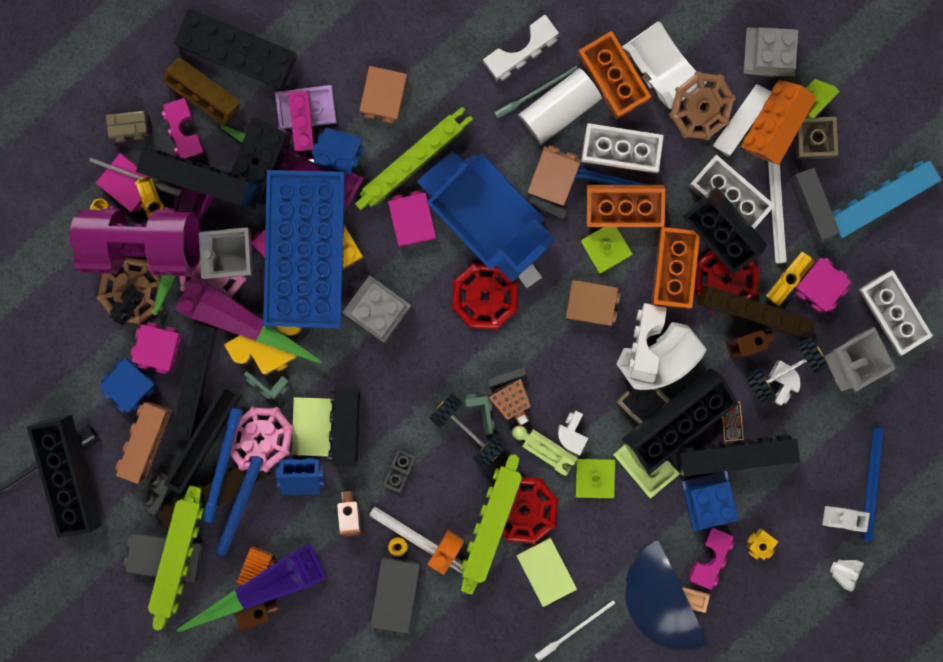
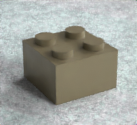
M837 117L805 118L794 137L795 160L834 158L838 156Z

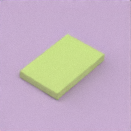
M294 397L292 455L328 456V452L331 449L329 431L332 428V423H330L332 403H330V399Z
M625 445L613 454L650 499L679 475L678 471L668 460L648 475L637 465Z
M551 538L516 555L543 607L577 590Z

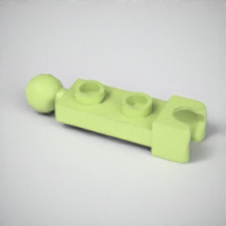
M522 425L513 428V437L516 440H525L522 447L555 467V470L564 476L570 471V465H574L578 459L576 454L568 449H563L534 429L529 435L526 428Z

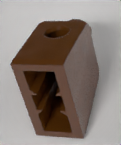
M759 330L725 342L731 359H736L768 349V343L774 342L775 337L772 331L764 333L763 330Z
M276 601L243 609L235 612L234 615L239 630L243 631L269 621L268 615L279 612ZM260 609L262 614L255 616L254 611Z

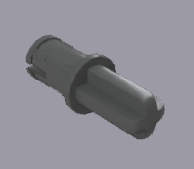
M533 195L529 203L540 208L544 213L549 212L560 219H563L567 213L566 209L552 203V201Z

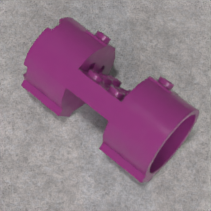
M108 206L107 209L100 208V210H79V215L73 217L70 228V248H74L75 256L72 257L74 268L81 273L118 274V269L124 265L127 256L146 257L149 265L148 271L154 275L192 277V273L200 261L199 232H202L200 220L194 212H175L174 209L165 207L162 210H155L149 216L146 226L134 224V227H128L125 214L118 207Z

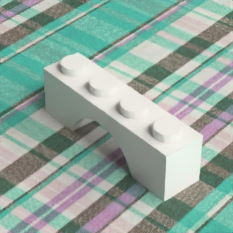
M546 15L530 25V41L523 50L516 53H508L498 48L483 59V64L496 81L499 79L503 81L511 75L510 71L515 67L520 69L527 63L526 59L530 56L535 58L542 52L541 48L546 45L550 47L557 41L556 38L559 32Z
M644 303L642 310L637 312L636 321H639V326L635 327L633 337L636 338V343L633 342L631 354H634V357L630 359L628 370L631 371V379L653 383L655 380L659 357L650 351L646 339L652 335L661 334L667 308Z

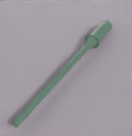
M575 66L520 100L510 102L508 105L494 112L496 118L499 119L512 110H516L515 108L520 103L573 73L578 67Z

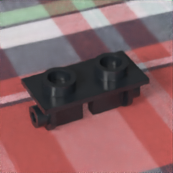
M130 285L120 297L124 303L121 304L117 301L112 310H110L111 314L109 317L114 322L124 326L130 319L133 311L142 302L145 294Z

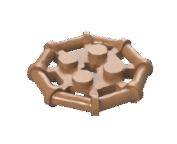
M697 71L685 83L675 88V97L669 116L675 122L683 138L690 137L707 141L725 125H729L735 95L732 94L722 74L714 75ZM704 81L713 82L712 87L704 86ZM697 84V88L691 93L686 92L693 85ZM719 89H721V91L724 94V97L722 98L718 93ZM682 97H685L686 99L683 101L684 109L680 110ZM702 103H706L704 111L700 109ZM723 104H725L723 114L721 116L720 107H723ZM681 117H687L689 121L687 126L684 124ZM717 119L719 120V121H718L717 123H715L712 127H709V126H710L712 123H714ZM695 126H702V131L694 130Z
M127 256L123 265L125 270L117 277L112 274H101L98 296H96L97 300L101 302L110 315V310H112L113 306L108 299L113 297L115 302L118 301L123 304L124 301L120 299L121 295L127 287L134 285L145 296L134 310V316L131 315L127 322L135 323L138 326L154 315L156 299L155 301L151 299L152 288L157 287V298L161 276L152 273L151 275L156 282L151 283L147 279L145 274L148 271L149 265L146 259ZM130 265L142 266L141 272L131 271ZM108 279L113 281L112 293H106ZM149 303L152 307L141 314L139 309Z

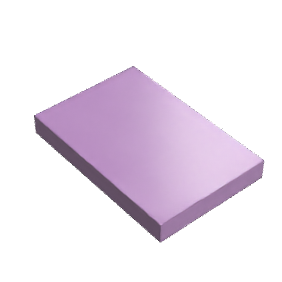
M332 85L275 92L279 128L284 130L292 129L288 93L306 90L310 92L312 127L337 124Z

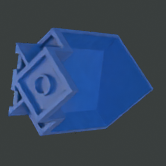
M452 150L417 181L431 197L427 204L490 270L497 266L511 282L556 241L541 225L545 220L544 217L483 153L478 156L474 154L471 158H467L464 161L455 150Z

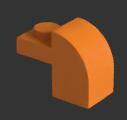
M447 530L427 565L444 575L462 547L464 539Z

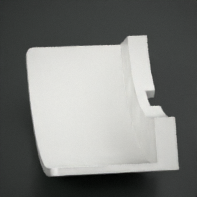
M656 22L622 46L632 65L634 67L637 66L641 73L644 74L642 79L650 89L653 87L659 100L671 109L676 92L675 88L690 79L696 71L677 49L662 23ZM697 84L693 85L686 92L691 93L697 88Z
M672 322L665 333L656 340L657 343L648 347L653 354L659 357L657 375L653 383L630 378L631 371L628 370V366L634 354H631V348L623 349L617 366L634 389L649 390L669 385L682 378L697 365L704 356L706 348L688 325Z

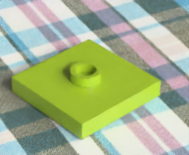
M814 79L806 89L816 95L817 98L806 117L814 119L840 92L837 87Z
M603 227L580 241L599 274L633 255L617 227Z
M577 459L576 497L614 498L615 460Z

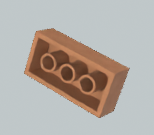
M145 402L143 405H140L137 411L138 420L136 423H133L129 432L132 434L129 441H126L122 452H125L122 460L119 459L116 465V476L136 484L145 482L172 414V409L154 402Z

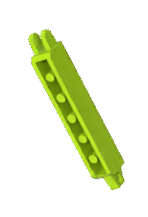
M463 107L452 116H447L365 186L360 193L362 198L355 205L360 210L368 204L370 207L378 205L463 132V128L473 118L471 116L467 117L460 125L455 121L464 113L465 109Z
M516 454L509 455L506 465H501L500 469L496 468L493 476V479L496 480L494 487L490 486L486 495L489 498L487 506L483 505L480 516L483 517L480 524L476 523L473 532L476 538L474 542L470 541L467 552L470 553L468 560L464 559L460 568L463 571L462 577H464L461 591L472 594L478 582H484L489 572L522 479L520 472L516 471L519 457Z
M190 485L185 497L175 504L148 606L150 613L155 614L152 626L156 631L163 629L168 618L176 614L179 608V602H177L178 595H182L184 584L182 583L183 576H187L189 565L187 564L188 557H192L194 546H192L193 538H197L199 533L197 523L199 519H202L204 513L203 503L200 502L202 488Z

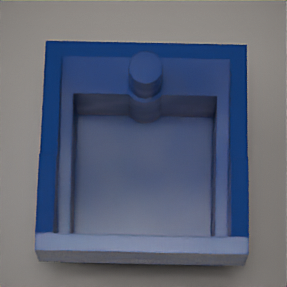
M727 471L682 481L693 531L739 520Z

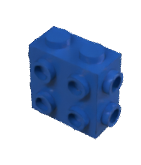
M325 128L323 134H319L317 144H314L312 155L315 156L313 163L321 167H328L339 172L351 174L353 167L357 168L359 159L362 157L364 146H361L363 138Z
M129 358L120 359L114 365L115 370L102 378V384L99 388L103 390L101 392L103 396L109 400L113 399L117 403L116 407L121 412H137L140 405H143L141 403L145 397L149 398L156 391L154 387L157 383L139 367H136V364Z
M288 458L280 460V467L276 468L277 488H281L282 495H320V487H324L323 467L319 466V460L313 458H306L304 460Z

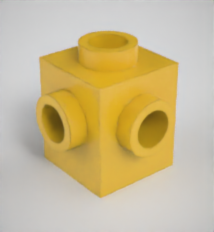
M759 528L756 534L752 533L749 536L746 547L750 549L748 553L758 560L760 557L765 560L773 555L775 552L774 547L778 541Z

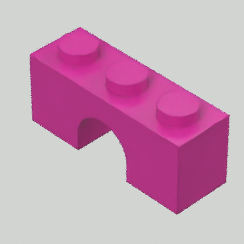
M309 90L289 92L295 151L312 150L315 144V137L311 121Z
M182 98L163 105L165 111H162L165 122H169L171 129H168L171 140H175L177 146L174 147L176 156L191 160L206 155L198 134L184 136L182 132L183 124L188 120L194 119L188 100Z
M710 527L703 540V544L712 548L713 558L706 564L695 561L688 579L710 590L713 586H716L720 577L718 576L720 568L723 569L727 562L725 556L733 548L734 536L717 528Z

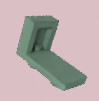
M246 371L244 374L247 376L246 381L254 387L256 385L262 389L261 393L268 399L271 397L275 399L279 394L283 395L290 387L288 385L290 380L285 376H282L274 387L270 389L249 371Z
M478 394L466 395V399L461 400L463 402L462 407L480 405L484 434H493L495 425L494 420L490 416L492 404L490 399L488 400V396L478 397Z

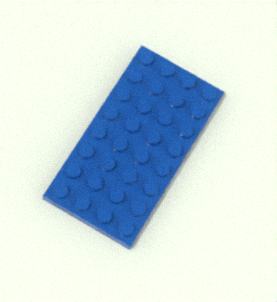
M267 170L263 326L342 327L345 172Z

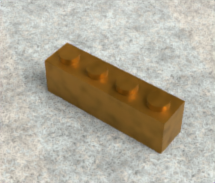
M179 57L165 70L162 79L163 83L223 126L236 115L241 101L192 67L188 62Z

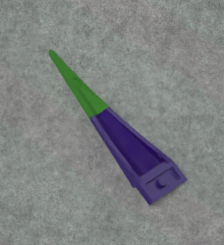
M309 543L289 553L178 628L177 632L299 591L326 579V575L311 544Z

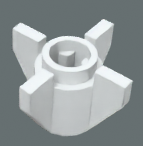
M839 559L838 562H833L830 570L833 573L832 578H835L844 589L852 592L855 589L864 563L858 560Z

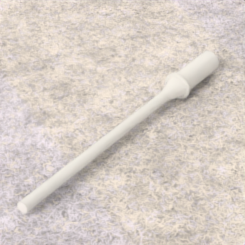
M614 600L561 639L550 643L535 654L538 661L549 655L560 643L615 604Z

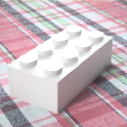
M717 155L710 160L688 186L701 198L718 187L754 229L775 206Z

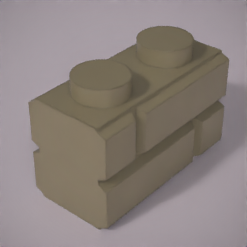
M145 111L106 115L108 137L114 140L115 143L126 142V138H133V140L138 141L144 140L145 136H150L148 114Z

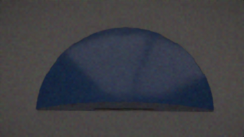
M656 540L650 543L638 554V558L631 565L626 578L625 598L632 620L645 636H648L657 644L668 648L693 649L708 644L659 541Z

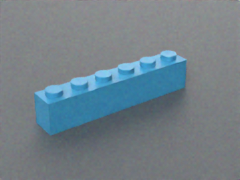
M921 160L912 166L914 169L910 172L902 171L896 175V180L891 182L889 179L880 184L879 190L874 192L872 189L864 193L862 200L854 199L846 204L848 208L843 211L839 208L832 212L840 233L835 234L837 239L849 235L940 182L941 178L931 161L924 163Z

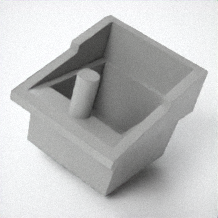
M747 27L743 74L792 80L796 69L798 30Z
M249 228L199 232L201 279L253 276L251 231Z
M369 275L342 313L385 343L409 311L411 305Z
M875 327L859 333L824 356L829 366L828 368H830L835 382L841 391L853 388L856 392L896 369Z

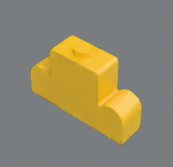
M271 326L287 338L288 335H297L302 330V327ZM241 335L224 344L229 355L236 363H247L253 356L262 374H269L276 369L279 372L288 367V362L298 357L297 355Z

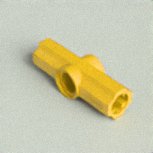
M150 176L142 177L134 182L142 201V208L145 210L148 218L155 210H162L164 208ZM156 202V206L150 210V205Z
M801 252L788 269L781 274L779 280L765 297L772 304L779 307L792 289L799 284L801 278L815 261L809 255ZM788 274H791L794 277V282L792 284H788L786 282V276Z

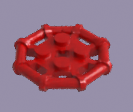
M710 250L697 261L694 292L699 297L702 286H711L736 295L745 291L748 294L744 297L753 300L759 296V270L761 268L752 261L747 265L750 269L744 271L742 268L735 274H732L716 254ZM715 256L717 262L710 268L706 267L705 264ZM702 271L707 272L706 284L701 285ZM725 274H728V277L731 278L728 285L721 281V277H724ZM751 274V288L745 286L746 275Z
M472 262L460 276L452 281L451 309L460 316L471 330L472 328L499 330V327L514 313L518 312L519 283L515 280L511 282L497 266L490 270L485 264ZM479 271L493 272L492 277H480ZM474 273L476 279L468 286L465 285L463 282ZM498 274L508 284L507 286L502 287L496 280ZM460 288L466 290V301L460 302ZM510 290V305L504 303V291ZM482 291L490 293L488 296L490 298L489 301H481L480 293ZM467 305L475 313L474 316L471 318L462 307ZM501 307L507 309L498 319L495 318L494 314ZM478 315L490 316L491 321H477Z
M522 477L520 484L532 485L534 487L532 491L520 490L519 485L507 518L513 527L509 531L505 526L502 535L506 538L505 541L532 543L534 545L550 530L556 528L559 498H556L542 481L541 477ZM538 489L542 491L548 500L541 501L536 494ZM523 505L530 509L529 512H526V515H522V512L519 511V508ZM550 505L548 519L543 518L544 506ZM543 522L545 525L534 534L532 530L534 526ZM516 529L528 530L529 535L515 534Z

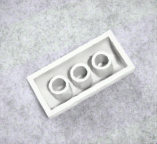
M579 68L519 113L518 116L540 145H542L599 102L602 97L592 80Z
M587 123L581 162L658 174L663 135Z
M893 270L877 277L859 289L898 356L904 355L933 336Z

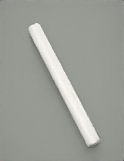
M768 161L770 199L775 205L771 209L775 263H785L786 247L780 164L777 165Z
M374 507L370 512L372 518L429 554L433 555L438 548L437 545L377 507ZM455 557L450 567L463 574V571L460 570L463 562Z

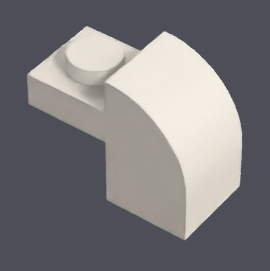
M776 361L768 378H772L791 366L782 361ZM795 369L774 380L781 385L775 394L776 398L772 402L782 406L783 403L786 404L791 396L790 390L798 393L800 377Z
M575 410L574 413L570 412L566 419L567 427L559 424L558 438L566 449L580 456L588 438L575 432L583 415Z
M825 506L822 525L867 532L870 513Z

